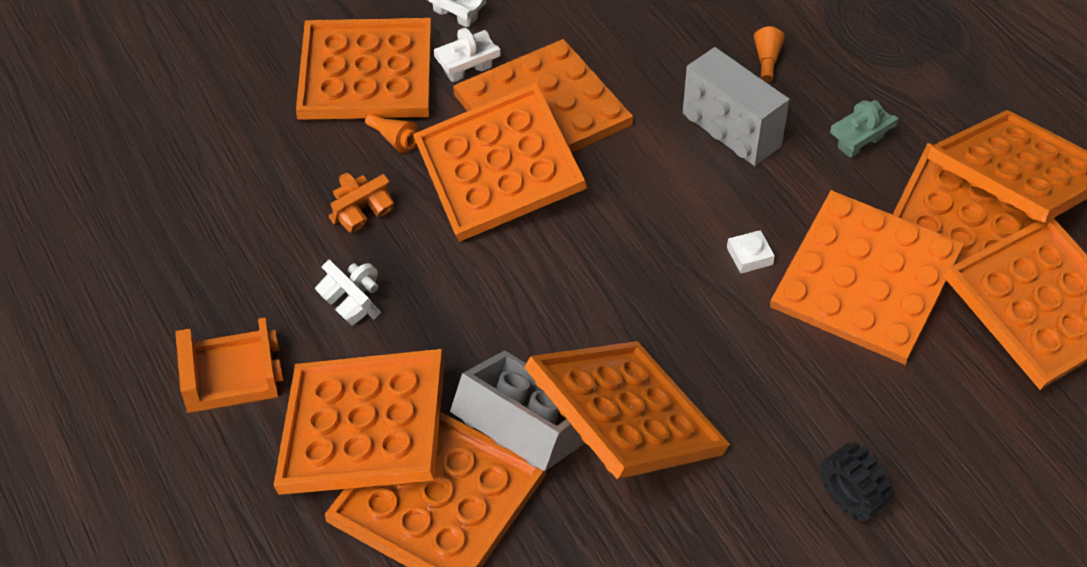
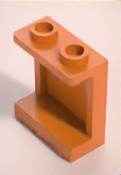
M266 317L258 318L259 331L194 342L191 329L175 331L180 391L187 413L278 397L276 382L283 381L280 359L273 360V352L279 351L276 329H268Z

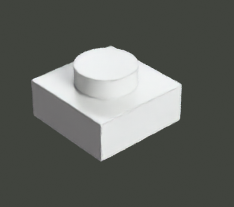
M761 230L728 239L727 249L740 273L773 265L775 255Z

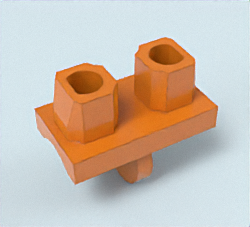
M347 172L340 175L341 187L333 191L337 200L331 203L332 213L329 214V219L334 225L341 222L352 234L366 225L367 218L362 213V209L370 206L377 218L391 212L394 202L387 191L389 186L387 177L382 174L367 183L364 175L356 179Z

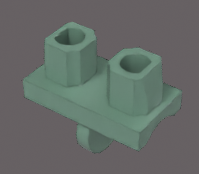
M863 100L855 105L853 113L833 124L830 133L839 140L838 148L848 157H853L860 152L861 147L869 142L876 143L884 138L885 132L897 126L899 118L885 112L876 100L871 102Z

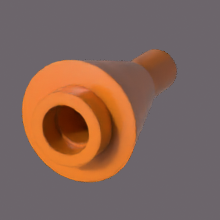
M766 26L754 33V41L761 64L760 79L770 83L774 78V65L785 41V34L776 27Z
M375 114L367 115L365 119L366 125L378 130L398 152L407 153L417 145L413 136L414 133L419 132V127L416 123L383 119Z

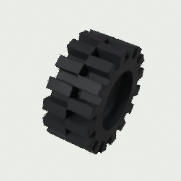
M847 443L821 462L822 464L819 467V470L822 472L820 478L827 483L824 485L826 492L832 493V501L834 503L839 502L841 504L840 509L844 513L849 511V516L852 519L858 518L859 521L863 522L870 519L893 501L894 498L892 496L895 492L890 487L893 482L890 477H885L886 468L884 465L879 467L877 464L879 459L875 455L870 457L867 448L864 446L860 448L857 443Z

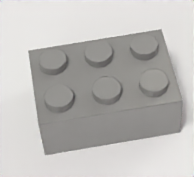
M716 47L687 65L683 114L690 121L701 126L713 138L720 140L739 157L744 158L754 166L782 146L789 98Z
M504 350L462 373L450 412L461 418L466 425L476 428L494 439L498 445L518 454L531 466L546 471L584 445L585 442L582 440L581 435L566 417L559 412L556 405L537 386L535 380L524 368L526 363Z

